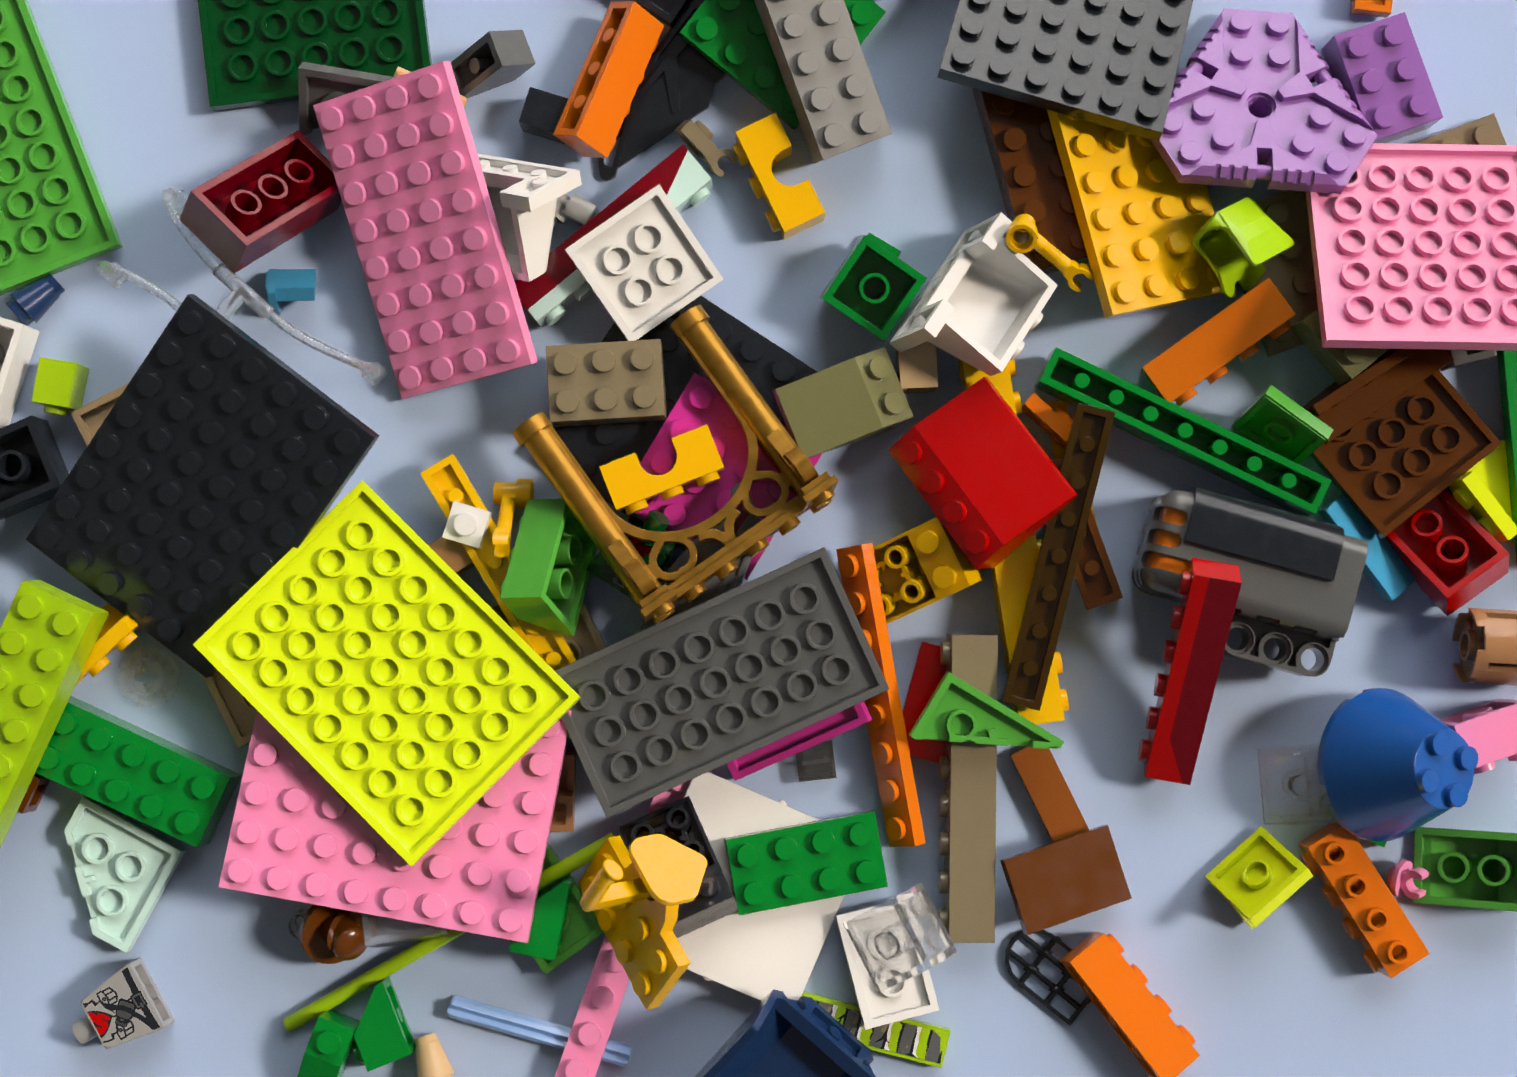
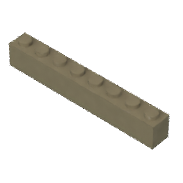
M946 634V642H941L940 645L941 665H946V671L997 701L998 635ZM946 741V756H940L939 777L940 779H945V794L939 795L938 811L939 817H945L944 832H939L938 852L939 855H944V870L938 871L937 883L939 894H944V909H938L937 927L938 932H943V936L949 943H995L997 745Z

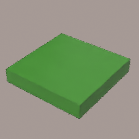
M1272 385L1251 403L1231 426L1248 440L1298 464L1326 442L1333 432L1331 427Z

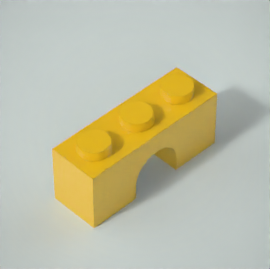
M776 112L736 131L735 138L737 144L732 146L733 151L738 158L739 164L741 166L747 164L753 175L752 178L748 179L756 198L760 199L763 197L769 208L765 212V216L772 231L775 233L780 230L785 240L824 221L825 211L809 179L794 186H787L778 182L773 176L772 169L775 164L792 155V144Z
M706 424L671 438L676 449L677 459L674 467L666 474L651 475L644 471L636 453L599 466L615 509L618 512L625 509L627 515L649 507L647 504L649 499L661 495L662 500L665 501L683 494L682 486L697 481L698 486L701 487L720 479L718 472L725 469L708 425Z

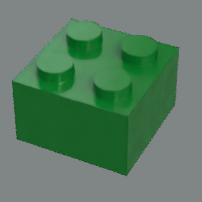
M861 235L820 295V298L879 339L885 341L927 280V277L866 235Z

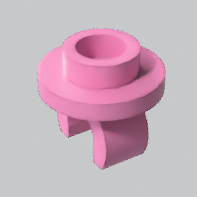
M1402 859L1397 865L1393 864L1387 874V885L1390 886L1393 896L1402 897L1405 894L1411 899H1420L1426 895V890L1417 888L1413 883V878L1422 881L1429 876V872L1421 867L1413 868L1411 861Z

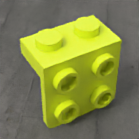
M1505 440L1500 441L1502 443L1500 446L1448 486L1453 492L1454 499L1498 542L1509 541L1517 535V526L1512 520Z

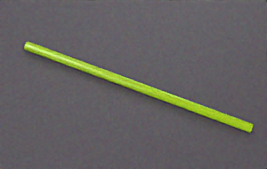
M611 832L542 871L538 891L591 862L605 840L609 837H614V834ZM447 928L440 929L284 1018V1026L289 1032L296 1030L317 1018L324 1011L331 1010L466 932Z

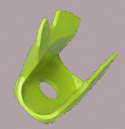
M1246 197L1216 212L1209 218L1194 236L1192 244L1217 275L1223 294L1228 298H1235V284L1237 281L1244 291L1250 290L1266 271L1263 262L1291 248L1294 245V241L1263 212L1253 199Z

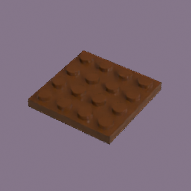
M1389 349L1377 360H1375L1371 365L1364 369L1361 373H1363L1376 363L1380 362L1381 360H1383L1384 358H1386L1398 349ZM1438 370L1325 445L1323 443L1310 456L1380 539H1382L1502 443ZM1336 381L1304 405L1303 408L1306 410L1310 409L1314 404L1346 383L1338 385Z

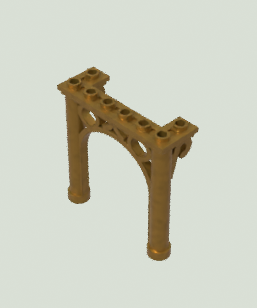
M701 305L694 306L680 315L670 325V328L738 420L745 434L748 448L747 467L739 488L728 503L713 516L697 525L677 531L656 532L635 527L622 520L608 506L552 427V423L544 412L530 417L512 433L519 445L528 449L640 609L641 619L645 624L651 620L655 624L665 620L675 612V603L682 598H685L687 602L695 599L707 589L704 586L705 582L715 575L721 580L738 568L735 561L746 553L752 558L770 545L767 539L778 531L782 536L792 531L801 524L798 517L809 509L813 514L822 510L832 502L831 499L836 495L833 491L839 482L835 475L830 477L827 471L820 476L818 475L809 458L794 442L709 324L710 317ZM758 444L779 473L774 471H756ZM753 482H774L780 489V498L765 509L754 507L750 503L748 496ZM790 488L796 497L786 503ZM742 502L744 511L750 516L765 519L739 537H736L734 522L741 514L737 507ZM725 520L723 525L724 532L713 529ZM627 536L644 542L654 543L649 554L648 565ZM698 537L699 543L706 540H714L724 547L695 567L697 549L695 544L689 539ZM664 544H680L688 550L690 558L688 563L680 567L678 571L667 573L659 568L657 557ZM658 579H659V580H662V581H665V582H673V583L670 584L669 586H666V584L661 585L660 582L658 581Z

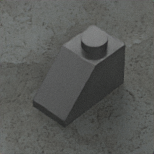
M523 30L489 31L451 62L459 93L466 98L512 82L536 64Z

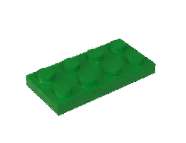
M873 810L724 838L734 897L739 908L737 914L739 916L888 887L876 815Z

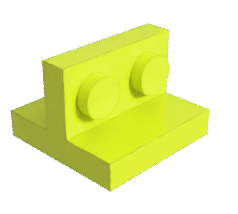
M1260 826L1205 877L1229 901L1242 920L1253 929L1301 888L1313 875L1301 861Z

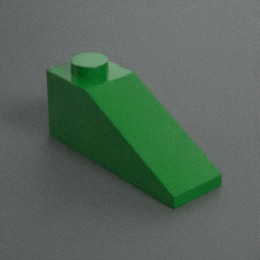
M332 1009L324 1011L319 1015L306 1047L297 1077H342L353 1050L354 1034L360 1020Z

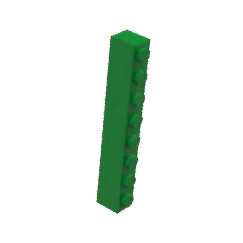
M1057 347L1049 354L1034 385L1035 388L1076 407L1077 403L1114 411L1115 416L1112 425L1298 515L1305 517L1315 515L1332 481Z

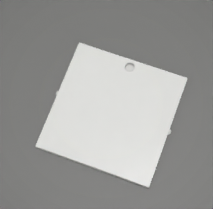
M710 772L691 779L683 797H690L733 896L734 891L724 838L819 820L787 806L784 800L777 802ZM844 895L740 916L736 911L677 939L691 962L687 970L703 976V979L707 982L713 980L760 1001H763L773 989L783 991L788 999L798 1000L803 994Z

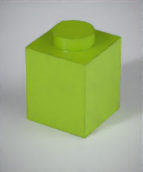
M40 357L31 401L43 405V412L67 416L68 410L74 411L82 407L89 368L78 363Z

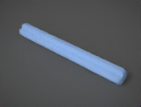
M460 996L452 997L447 1010L449 1018L562 1050L566 1046L572 1029ZM608 1039L601 1061L624 1067L628 1064L632 1050L631 1046Z

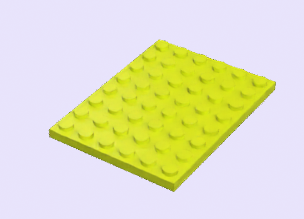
M363 480L313 528L298 548L293 547L193 644L411 867L581 699Z

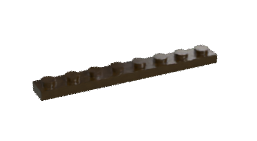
M1082 403L1076 404L1060 472L1078 496L1046 523L1001 700L1003 702L1040 711L1115 416L1114 411Z

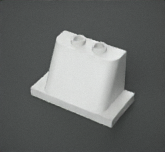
M477 154L514 280L530 282L544 274L547 270L557 198L582 185L580 170Z
M1000 212L963 232L889 344L901 353L928 341L989 376L1001 373L1009 360L1014 359L1022 351L1025 345L1022 340L1027 332L1034 329L1042 320L1043 313L1041 311L1058 285L1024 254L1016 253L1007 246L1006 238L1003 235L1012 221Z

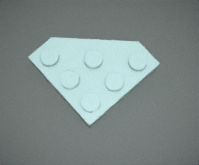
M85 796L82 797L64 830L68 846L71 845L77 866L74 869L82 898L85 897L91 917L89 923L92 934L127 953L133 948L186 850Z

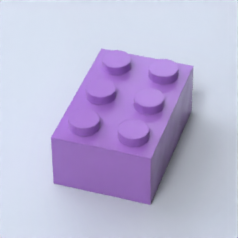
M1405 12L1335 35L1322 48L1325 60L1330 67L1329 71L1332 79H1339L1343 89L1350 95V100L1355 102L1357 110L1362 112L1378 135L1374 143H1388L1429 129L1443 118Z

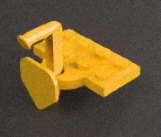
M663 834L639 837L632 842L628 851L619 835L605 840L579 880L578 884L583 895L580 905L583 911L594 912L599 927L608 938L617 960L622 964L632 983L634 992L639 996L645 1009L649 1010L660 1006L691 964L675 936L673 928L678 918L679 904L691 902L698 895L707 867V859L702 854Z

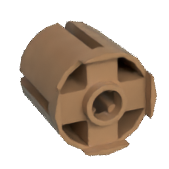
M1468 608V613H1459L1452 636V641H1459L1460 664L1453 663L1457 679L1461 683L1517 686V611Z

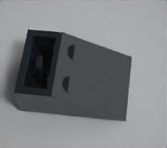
M689 796L619 827L628 851L632 842L639 837L663 834L702 854L707 859V867L698 895L691 902L679 904L678 918L673 928L677 938L739 910Z

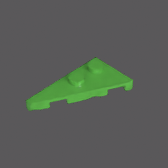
M946 671L909 733V736L919 740L972 742L976 744L1026 746L1041 749H1058L1064 743L1063 740Z

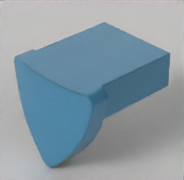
M269 269L265 279L269 315H281L280 301H315L317 288L316 269Z

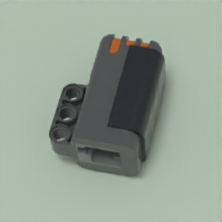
M1197 487L1185 491L1175 490L1161 495L1151 502L1148 508L1151 515L1142 531L1145 534L1144 541L1141 546H1138L1136 553L1139 555L1137 566L1132 568L1133 583L1140 591L1181 603L1183 595L1178 594L1179 579L1182 570L1189 571L1191 558L1238 565L1242 584L1230 630L1232 628L1237 629L1241 633L1242 642L1235 650L1231 649L1226 643L1224 655L1298 676L1317 677L1328 670L1335 644L1339 641V638H1344L1350 623L1368 553V542L1366 540L1344 535V529L1337 525ZM1269 639L1275 640L1279 647L1277 656L1272 660L1268 659L1263 651L1264 644ZM1306 649L1312 650L1316 657L1314 666L1309 670L1305 669L1301 663V656Z

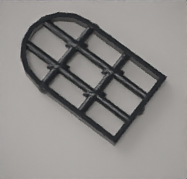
M1023 930L1018 932L1010 939L1005 949L1004 962L1008 973L1015 980L1019 988L1025 989L1071 1026L1091 1000L1086 996L1083 1002L1079 1004L1064 992L1065 988L1062 987L1069 978L1073 979V977L1063 964L1051 955L1053 952L1050 950L1056 942L1068 952L1072 951V949L1063 943L1059 936H1055L1046 930L1035 932L1043 933L1052 938L1045 948L1041 947L1028 935H1024ZM1020 937L1037 950L1036 954L1038 956L1032 964H1029L1011 949ZM1010 956L1025 967L1023 970L1026 972L1020 979L1011 970ZM1044 957L1063 971L1061 974L1064 976L1057 985L1038 971L1040 968L1037 966ZM1031 974L1035 975L1049 987L1048 990L1051 992L1045 1000L1024 984ZM1057 994L1076 1009L1069 1019L1049 1004Z

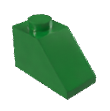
M566 878L537 897L529 942L509 940L511 941L509 952L555 961L559 954L573 879Z
M390 977L383 979L375 985L354 1034L355 1042L352 1043L355 1057L360 1064H365L367 1072L411 1055L416 1047Z

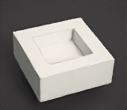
M453 501L442 537L481 549L492 512Z

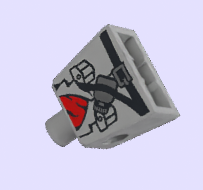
M139 958L125 965L81 1001V1006L87 1016L73 1023L72 1031L81 1044L98 1036L102 1045L108 1049L159 1031L175 1020L145 964Z

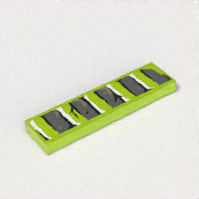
M803 991L802 996L814 999L868 1047L869 1050L942 1068L951 1032L950 1028L908 1018L865 1030L857 1004Z

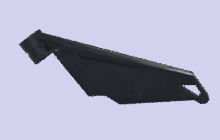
M704 0L689 1L652 53L644 72V78L639 84L631 102L630 111L624 118L616 137V141L618 139L620 141L612 168L605 165L604 158H598L599 174L603 180L611 181L614 179L620 167L674 132L684 120L693 119L708 109L715 84L727 76L678 35Z

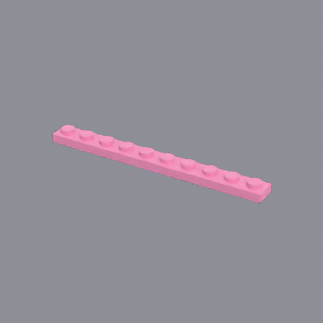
M691 780L654 796L648 814L683 799ZM606 935L603 938L555 1077L596 1076L629 982V978L622 964L617 960Z

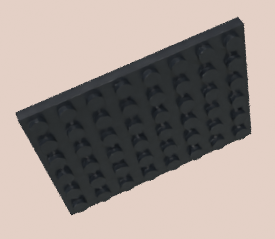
M188 294L25 540L123 615L129 614L140 628L204 677L208 678L217 669L193 644L293 547L298 548L313 528L324 517L380 435L195 294Z

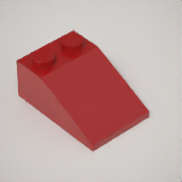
M1446 489L1385 536L1412 573L1422 591L1447 617L1509 572L1510 553Z

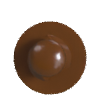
M313 904L303 916L300 926L296 931V937L305 953L316 962L335 964L358 958L365 951L370 940L374 918L373 915Z

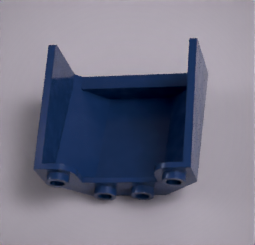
M773 989L695 1077L876 1076L869 1065L874 1060L869 1048L814 999L806 996H801L798 1000L788 999L783 991Z

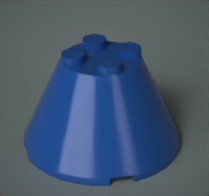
M1370 688L1362 690V693L1352 699L1344 700L1333 712L1325 726L1319 745L1318 778L1319 784L1325 785L1331 803L1327 805L1330 813L1346 831L1364 840L1376 842L1392 841L1407 835L1453 807H1462L1466 803L1473 783L1474 768L1477 766L1479 759L1476 749L1468 746L1463 737L1413 699L1393 689Z

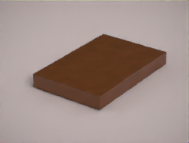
M1102 825L1000 860L1024 935H1030L1132 899L1108 825Z

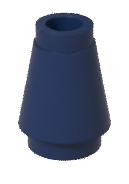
M48 274L46 277L10 294L13 298L5 304L24 325L28 326L33 321L37 324L65 289L51 274Z

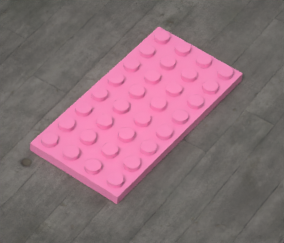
M442 61L313 105L401 398L413 397L537 363V356L451 62Z

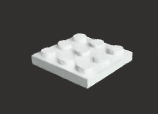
M659 184L565 249L627 341L639 339L723 280V277Z

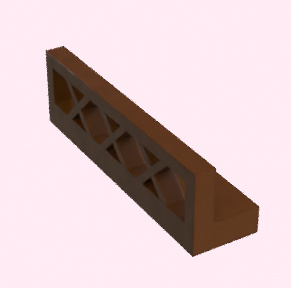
M1398 349L1314 404L1307 411L1333 429L1329 439L1324 442L1326 445L1449 364L1454 358L1448 350Z
M1063 457L1052 461L1059 471ZM1090 511L1074 574L1086 610L1123 598L1092 511Z

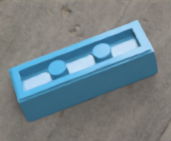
M1340 494L1318 510V513L1326 523L1342 527L1344 535L1368 542V553L1363 573L1385 602L1396 599L1416 581L1385 537L1380 539L1343 494Z

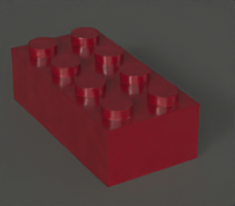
M297 130L193 189L189 194L179 220L235 274L337 211L342 200L330 161Z

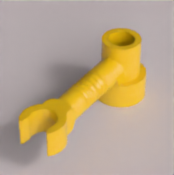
M1020 214L1009 225L1006 243L1012 251L1023 254L1034 249L1039 252L1040 255L1048 259L1051 264L1062 272V275L1068 280L1069 287L1076 292H1081L1082 285L1079 281L1075 280V275L1084 274L1088 279L1093 280L1091 267L1087 264L1071 260L1059 249H1056L1053 244H1050L1048 240L1038 233L1032 216Z
M517 478L516 482H494L493 501L494 504H500L497 527L492 537V545H495L494 557H510L514 512L516 508L525 509L527 500H534L533 479Z

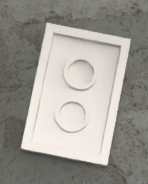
M910 897L835 916L865 1030L939 1011Z

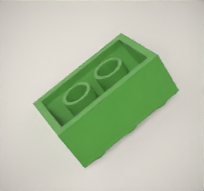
M562 498L527 500L524 514L519 521V532L515 546L510 553V563L505 581L501 585L500 599L516 618L568 637L575 635L591 574L586 569L595 558L597 547Z

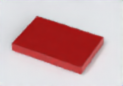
M921 641L902 712L910 756L939 764L940 756H946V741L919 740L909 736L910 731L946 673V665H941L940 646Z

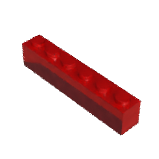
M1191 558L1189 571L1182 570L1178 594L1183 596L1180 606L1174 605L1171 612L1170 628L1174 629L1172 640L1166 639L1164 642L1162 662L1166 663L1164 674L1157 673L1154 696H1158L1156 707L1149 706L1146 717V729H1150L1148 739H1141L1138 751V761L1144 762V777L1186 785L1191 784L1242 584L1238 565Z

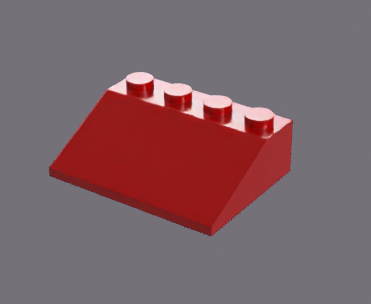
M983 377L914 425L888 449L889 453L975 569L996 567L1078 496L987 377Z

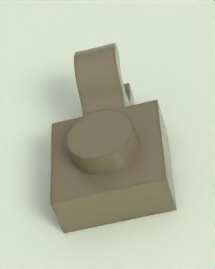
M691 119L684 120L674 130L679 138L699 158L706 162L710 172L717 177H723L725 174L718 167L720 157L725 156L731 163L738 161L736 154L732 150L716 148L717 146L710 140L713 137L712 132L699 120L695 123Z

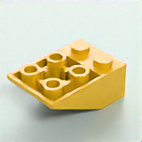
M938 517L873 547L887 624L985 579L981 569H975Z

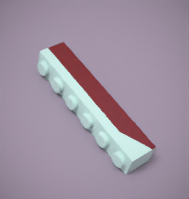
M684 145L680 146L549 253L547 270L544 274L530 282L523 280L515 281L521 304L540 327L545 323L553 325L566 314L565 307L575 299L580 302L593 292L566 253L565 249L658 184L679 214L690 205L696 208L711 195L709 190L713 187L712 178Z

